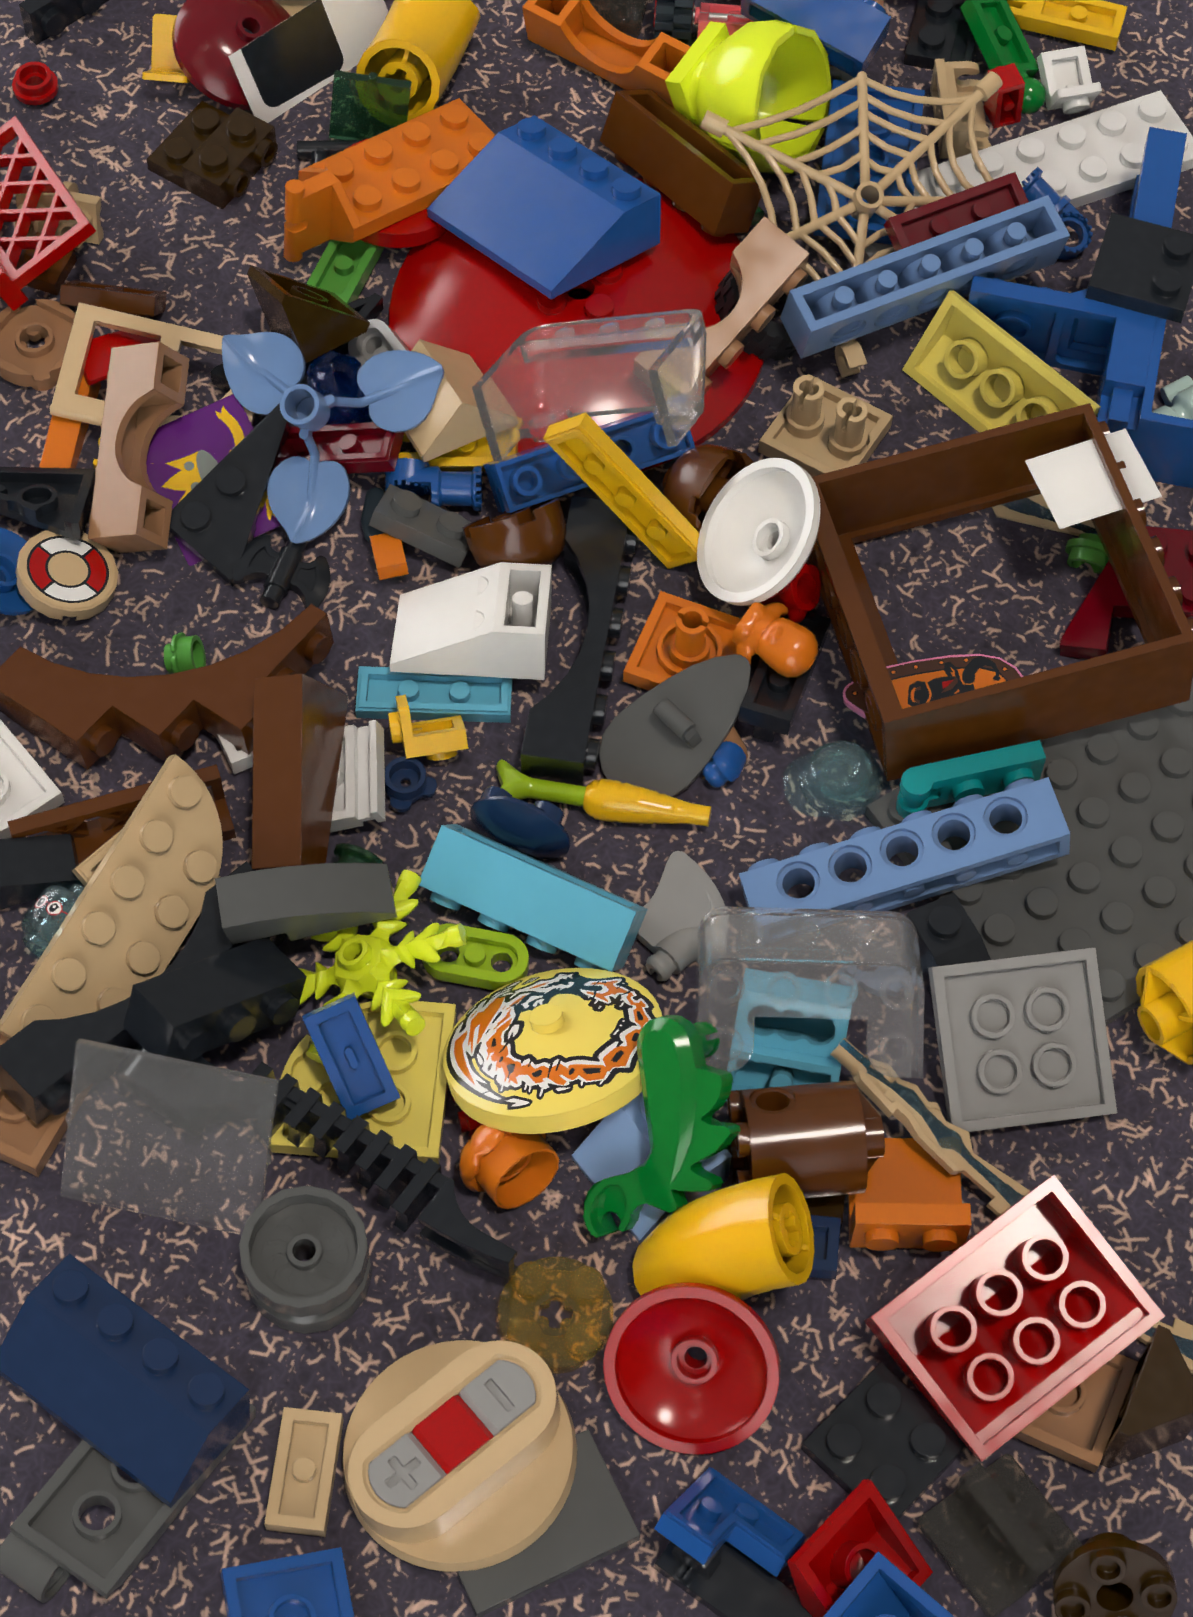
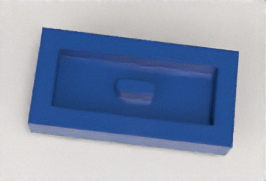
M355 993L302 1015L339 1101L346 1110L347 1118L352 1120L357 1115L361 1116L400 1098L398 1089Z

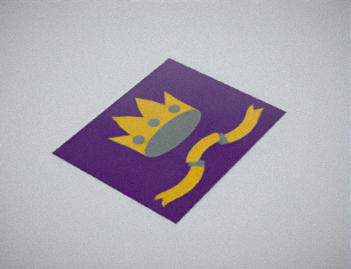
M234 394L162 425L154 433L147 453V474L156 492L173 501L172 509L254 429L243 406ZM268 496L263 511L257 516L255 522L256 531L253 538L281 526L271 510ZM175 537L189 566L202 562L197 555Z

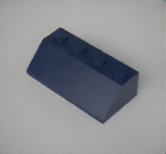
M70 1253L28 1294L0 1346V1375L170 1508L250 1421V1389Z

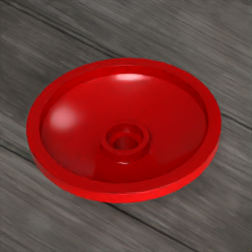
M685 1282L655 1288L638 1297L621 1313L606 1343L603 1372L606 1388L614 1407L622 1419L637 1434L661 1448L683 1454L699 1455L716 1453L732 1448L749 1438L759 1429L770 1414L775 1403L780 1383V1359L770 1330L761 1317L747 1303L723 1289L701 1283ZM700 1347L706 1352L707 1358L696 1360L689 1355L688 1349Z

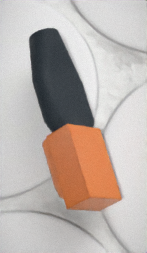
M376 487L369 489L366 493L361 524L364 538L372 546L379 580L407 575L409 572L402 541L369 526L373 512L385 493L381 488Z

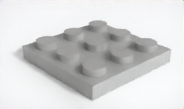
M1096 947L928 967L947 1121L968 1132L1117 1114Z

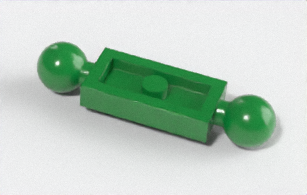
M966 0L960 9L989 70L998 66L1015 63L1025 82L1022 113L1031 114L1037 112L1045 102L1046 91L1039 80L1032 78L1039 71L1038 64L1007 0Z

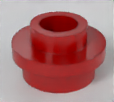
M28 62L16 70L12 81V89L15 97L20 102L27 105H41L49 102L56 96L59 84L55 73L46 64Z

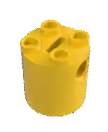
M1193 940L1139 968L1136 975V990L1141 1004L1137 1009V1016L1143 1031L1153 1043L1188 1065L1193 1064Z

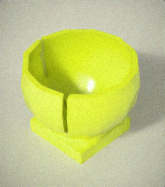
M779 20L749 22L732 35H729L726 23L710 21L665 80L674 109L698 128L707 110L729 120L727 125L734 127L798 107L832 90L828 53L815 30ZM830 100L789 119L806 122L821 120L828 116ZM782 120L743 133L759 141L797 130L806 125ZM822 127L798 138L769 146L792 158H797L815 150L825 129ZM701 129L748 166L727 136L722 135L719 138ZM744 146L759 172L775 174L762 154ZM778 163L784 174H792L794 170Z

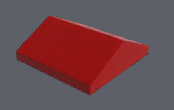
M863 1479L787 1561L801 1605L813 1617H823L877 1552H880L919 1587L933 1573L872 1480Z

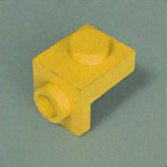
M406 695L395 696L397 711L388 713L393 744L402 742L406 759L426 756L428 760H446L455 757L458 750L468 749L466 729L461 715L411 723Z

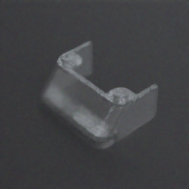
M682 309L551 323L534 327L521 334L472 387L493 461H502L523 438H532L534 442H545L543 437L549 425L585 412L592 417L652 411L655 422L663 427L667 446H677L704 411L707 331L702 312L697 309Z

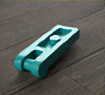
M1040 740L911 767L902 775L899 786L900 791L896 800V810L900 816L905 818L912 813L927 810L929 807L957 802L969 795L979 794L984 796L1002 792L1009 784L1017 780L1031 778L1034 781L1040 780L1046 761Z

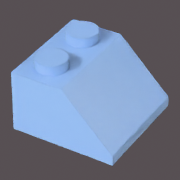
M643 1092L624 1107L604 1117L572 1154V1160L592 1185L605 1178L628 1173L645 1162L650 1152ZM725 1149L703 1161L701 1166L705 1170L721 1177L724 1183L729 1178L732 1155ZM684 1191L688 1203L697 1198L709 1194L711 1191ZM644 1204L638 1221L633 1229L629 1231L641 1243L662 1220L673 1212L668 1213L651 1205Z

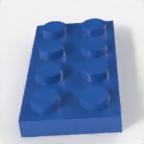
M833 79L832 90L847 81ZM857 86L830 100L829 115L857 100ZM887 86L912 95H925V90ZM868 87V94L893 108L922 116L923 104L893 98ZM868 103V111L896 126L917 133L921 132V124L889 115ZM858 109L827 125L825 146L858 127ZM869 120V132L889 145L911 152L919 144V141L893 133ZM857 136L836 150L823 155L822 170L841 165L859 152V137ZM869 141L870 159L877 164L894 168L903 159L882 150ZM916 160V161L914 162V164H915V167H916V169H917V160ZM859 162L846 171L830 175L829 177L856 190L860 185ZM870 168V181L878 183L885 175L877 173ZM907 169L902 174L905 187L914 196L915 187L912 184L909 170ZM896 180L883 191L884 196H903L898 190ZM821 184L817 201L818 218L832 212L831 199L826 187ZM836 192L839 207L848 204L849 198ZM906 207L886 208L898 215L903 213ZM874 213L868 220L866 238L876 231L885 228L886 220ZM851 215L844 217L856 233L858 220L854 219ZM837 221L827 225L840 238L851 240L847 232ZM820 230L813 233L814 236L828 237ZM888 235L874 242L892 245Z

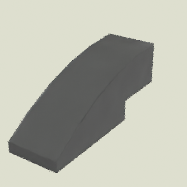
M322 863L271 868L215 878L222 929L232 945L286 933L290 941L397 917L387 864Z

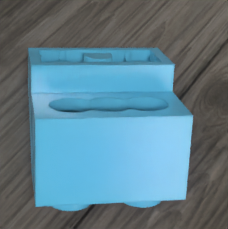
M745 968L727 1071L731 1072L733 1076L731 1091L838 1082L841 1064L830 1053L843 1038L846 1039L852 1006L853 987Z

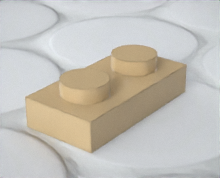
M284 1407L264 1523L266 1530L326 1537L344 1422L342 1413Z

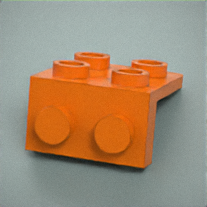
M885 1138L884 1157H879L868 1171L865 1193L848 1194L849 1247L868 1248L875 1251H888L896 1248H918L933 1252L950 1251L957 1249L966 1242L972 1226L970 1203H962L961 1173L950 1175L913 1138ZM937 1139L942 1148L953 1149L959 1153V1146L954 1140Z

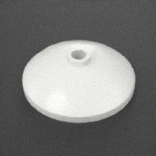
M783 458L759 460L734 475L717 494L703 520L697 544V566L701 580L708 591L715 597L737 606H749L754 602L759 603L786 587L801 571L813 550L820 524V497L813 478L805 469Z

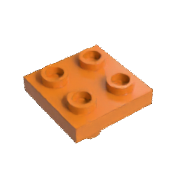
M660 591L625 666L623 682L649 691L694 664L714 657L736 654L737 645L733 642V632L741 618Z

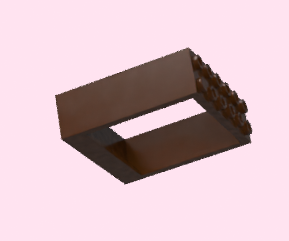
M1090 403L812 477L820 497V524L817 539L808 562L819 570L820 596L828 618L831 619V626L851 682H857L861 690L867 688L865 690V700L868 713L864 712L865 720L887 781L902 778L903 773L911 767L1044 740L1190 700L1193 678V616L1186 618L1181 607L1183 598L1179 582L1175 576H1167L1163 567L1165 559L1160 540L1157 536H1149L1146 529L1147 517L1142 500L1140 498L1133 500L1120 469L1126 468L1124 461L1116 462L1105 438V435L1110 434L1109 427L1105 421L1098 422ZM1092 439L1122 506V510L1091 520L1145 644L902 709L886 667L898 664L854 543L1039 495L1041 492L1025 460Z

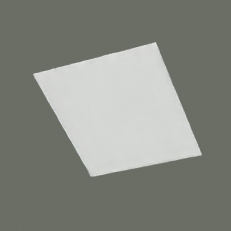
M1122 429L1105 435L1116 462L1124 461L1126 468L1120 469L1133 500L1140 498L1142 503L1162 497L1127 430ZM1092 439L1025 460L1059 529L1122 510V506Z

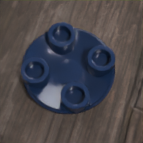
M488 786L484 788L480 799L476 800L471 806L470 817L472 822L483 835L527 856L553 860L565 856L570 849L571 841L569 835L561 824L564 813L559 807L550 802L536 801L533 805L513 798L509 792L502 788Z

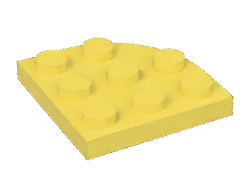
M371 1001L360 1003V1007L400 1094L399 1099L367 1112L360 1117L369 1122L372 1133L377 1135L382 1129L391 1135L394 1146L399 1149L404 1144H407L416 1150L418 1160L424 1164L429 1158L439 1164L448 1082L443 1067V1055L447 1039L455 1026L456 1004L424 1001L411 1003L410 1005L425 1020V1027L418 1035L409 1036L401 1028L395 1017L390 1025L382 1026L381 1006L377 1010L372 1011ZM307 1034L290 1055L280 1080L288 1073L298 1080L300 1090L306 1093L311 1087L322 1094L323 1103L327 1106H330L333 1101L341 1105L324 1065L310 1059L306 1055L312 1043L311 1036ZM285 1122L270 1139L272 1153L319 1156L313 1152L314 1135L310 1133L297 1148L296 1145L287 1140L289 1127ZM333 1147L326 1157L338 1158V1150Z

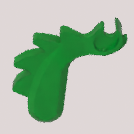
M666 1015L649 1020L642 1027L637 1039V1055L650 1152L645 1162L634 1170L605 1178L595 1183L588 1191L584 1201L583 1218L586 1228L595 1238L617 1231L624 1232L633 1229L644 1204L651 1205L668 1213L675 1212L688 1204L684 1191L702 1192L721 1188L722 1178L705 1170L701 1165L706 1159L725 1150L739 1134L741 1128L736 1123L720 1122L712 1118V1114L719 1110L731 1093L733 1076L731 1072L706 1065L705 1058L714 1055L720 1044V1038L706 1040L705 1035L718 1032L711 1023L702 1021L692 1024L691 1021L682 1016ZM611 1212L616 1213L620 1218L621 1223L619 1227L615 1224Z

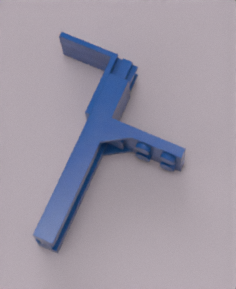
M1149 127L1144 144L1140 174H1136L1132 189L1128 217L1168 228L1172 227L1187 133ZM973 276L968 302L1050 367L1100 376L1096 403L1101 406L1096 417L1098 422L1105 421L1110 433L1122 429L1127 430L1154 481L1193 488V420L1152 412L1166 319L1085 298L1087 289L1067 293L1047 287H1034L1007 282L998 278Z

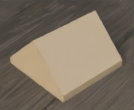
M419 339L411 351L433 358L444 369V377L426 420L416 428L405 432L423 462H427L513 425L512 416L469 354Z

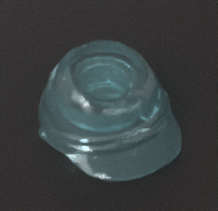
M839 740L828 742L789 763L783 774V790L788 803L804 815L851 821L855 817L864 815L866 806L880 798L883 791V776L880 765L868 750L854 742Z

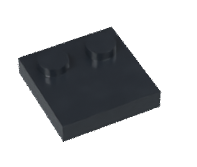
M1111 213L1085 298L1181 323L1193 286V234Z

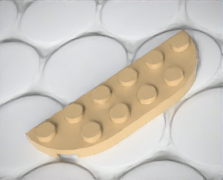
M176 754L170 755L3 1014L0 1019V1034L11 1038L34 1020L74 1017L96 1012L130 997L134 984L159 976L169 965L202 911L205 892L216 884L215 878L219 876L223 854L221 822L212 796L197 773Z

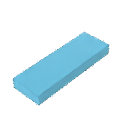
M359 666L355 708L356 718L388 719V713L397 711L395 696L406 695L411 720H432L461 715L462 720L467 722L511 723L513 678L390 672V667Z

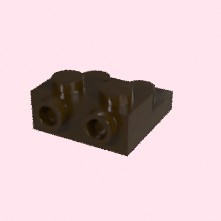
M201 101L147 158L148 170L224 209L234 197L238 198L245 193L250 179L261 167H268L275 159L278 150L275 127L238 107L229 115Z

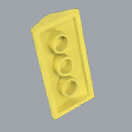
M954 290L949 291L902 369L978 432L1088 403L1091 404L1097 417L1098 411L1101 406Z

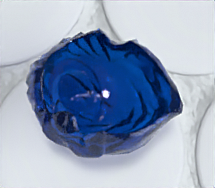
M329 351L314 359L307 369V385L324 397L329 394L335 397L362 398L365 396L357 383V374L362 365L354 356ZM369 405L362 408L334 406L330 408V417L325 425L372 422L369 415Z

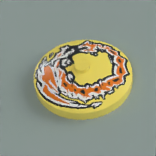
M565 968L523 977L498 988L482 998L460 1018L452 1029L443 1055V1067L450 1092L457 1105L469 1117L483 1125L506 1132L522 1134L560 1132L600 1120L624 1107L642 1092L637 1055V1039L642 1027L649 1020L662 1016L659 1004L654 996L638 982L619 973L607 970Z

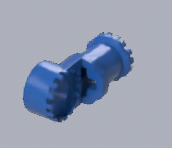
M1037 167L1026 177L1028 183L1025 180L1021 182L1024 186L1022 188L1029 202L1049 195L1064 225L1075 230L1079 239L1078 245L1076 247L1064 246L1058 259L1062 260L1073 259L1082 253L1092 241L1093 232L1090 231L1092 226L1087 224L1089 222L1088 219H1085L1070 203L1071 199L1067 195L1061 197L1041 177L1043 171Z
M398 458L395 471L385 472V491L392 484L419 496L431 495V503L439 507L472 506L474 511H482V493H477V491H482V487H477V485H482V467L474 466L472 471H441L439 466H430L428 462H423L420 459Z

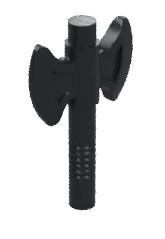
M263 534L250 541L242 558L235 561L232 571V581L235 584L239 585L253 579L266 580L263 585L264 591L260 597V602L269 609H277L282 599L287 596L289 590L295 592L301 598L305 609L310 604L319 607L328 593L331 575L327 559L324 556H318L310 563L303 562V553L309 542L295 544L288 538L285 546L281 547L278 553L271 547V536Z

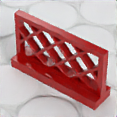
M16 116L0 127V167H8L4 181L0 182V232L4 222H17L12 237H0V297L13 311L29 300L22 290L23 287L96 232L89 219ZM18 136L19 139L14 153L1 154L2 148ZM24 166H36L31 181H18ZM41 193H55L50 208H37ZM13 194H27L22 209H9ZM60 220H76L78 222L62 236H55ZM32 221H45L40 236L27 237ZM24 249H36L33 258L17 269L16 266L21 251Z

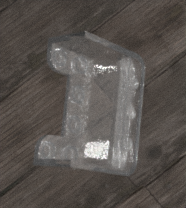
M732 906L715 908L703 917L697 931L695 1023L706 1021L717 1029L718 1032L705 1035L706 1040L720 1038L719 1048L716 1053L705 1058L706 1065L728 1072H733L743 1067L751 1058L754 1049L755 1017L866 1020V1055L871 1066L878 1073L888 1077L923 1078L925 991L918 934L913 922L908 917L893 911Z

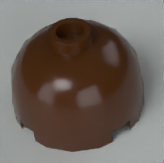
M711 444L696 446L683 453L667 470L663 479V495L700 533L703 522L699 519V514L701 512L706 514L723 486L739 471L754 462L746 453L730 447Z
M558 498L511 513L504 511V514L493 517L491 519L492 522H490L489 516L462 527L469 550L481 568L500 562L549 565L556 561L562 553L567 534L565 518Z

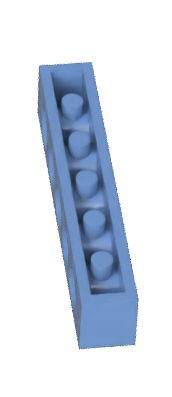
M1049 195L792 289L789 291L780 319L802 359L938 308L949 291L954 290L965 298L970 295L973 276L1010 281L1053 265L1060 256L1070 234Z
M1049 777L1037 781L1026 778L1009 784L1002 792L986 797L979 794L966 796L955 802L953 807L935 813L928 810L912 813L905 817L901 823L881 829L880 827L872 826L855 832L850 839L832 845L825 842L812 844L801 850L799 855L781 861L774 858L758 861L751 865L748 871L739 873V877L761 949L1068 855L1070 852V831ZM1005 820L1012 821L1019 826L1016 831L1009 834L999 833L992 827L996 823ZM953 836L961 837L968 842L966 846L958 850L947 849L941 843L946 838ZM901 852H907L916 857V860L907 866H897L889 861L891 857ZM849 868H856L865 873L860 880L855 882H845L838 878L841 872ZM798 884H806L813 888V891L804 898H793L787 895L789 889Z

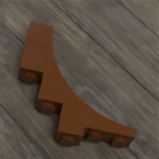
M310 604L283 629L244 652L208 666L166 675L124 677L88 673L53 663L20 646L0 666V712L87 770L100 757L106 756L112 751L122 734L164 762L170 755H178L181 751L189 749L195 743L202 729L217 738V734L232 743L237 751L242 750L249 755L253 751L254 678L305 674L314 664L321 663L327 657L334 644L328 615L323 610Z

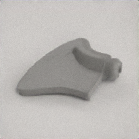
M675 851L670 855L654 895L643 906L648 910L636 936L643 945L654 953L647 958L646 969L650 975L656 971L658 981H667L671 978L672 974L681 973L691 963L699 959L725 958L727 947L728 915L717 887L707 873L693 859L682 851Z

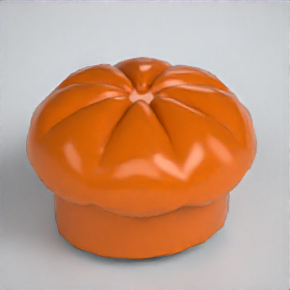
M482 1124L475 1130L471 1139L467 1141L460 1153V1177L469 1190L473 1192H486L498 1207L503 1209L518 1208L541 1194L552 1182L559 1168V1157L546 1141L547 1133H512Z

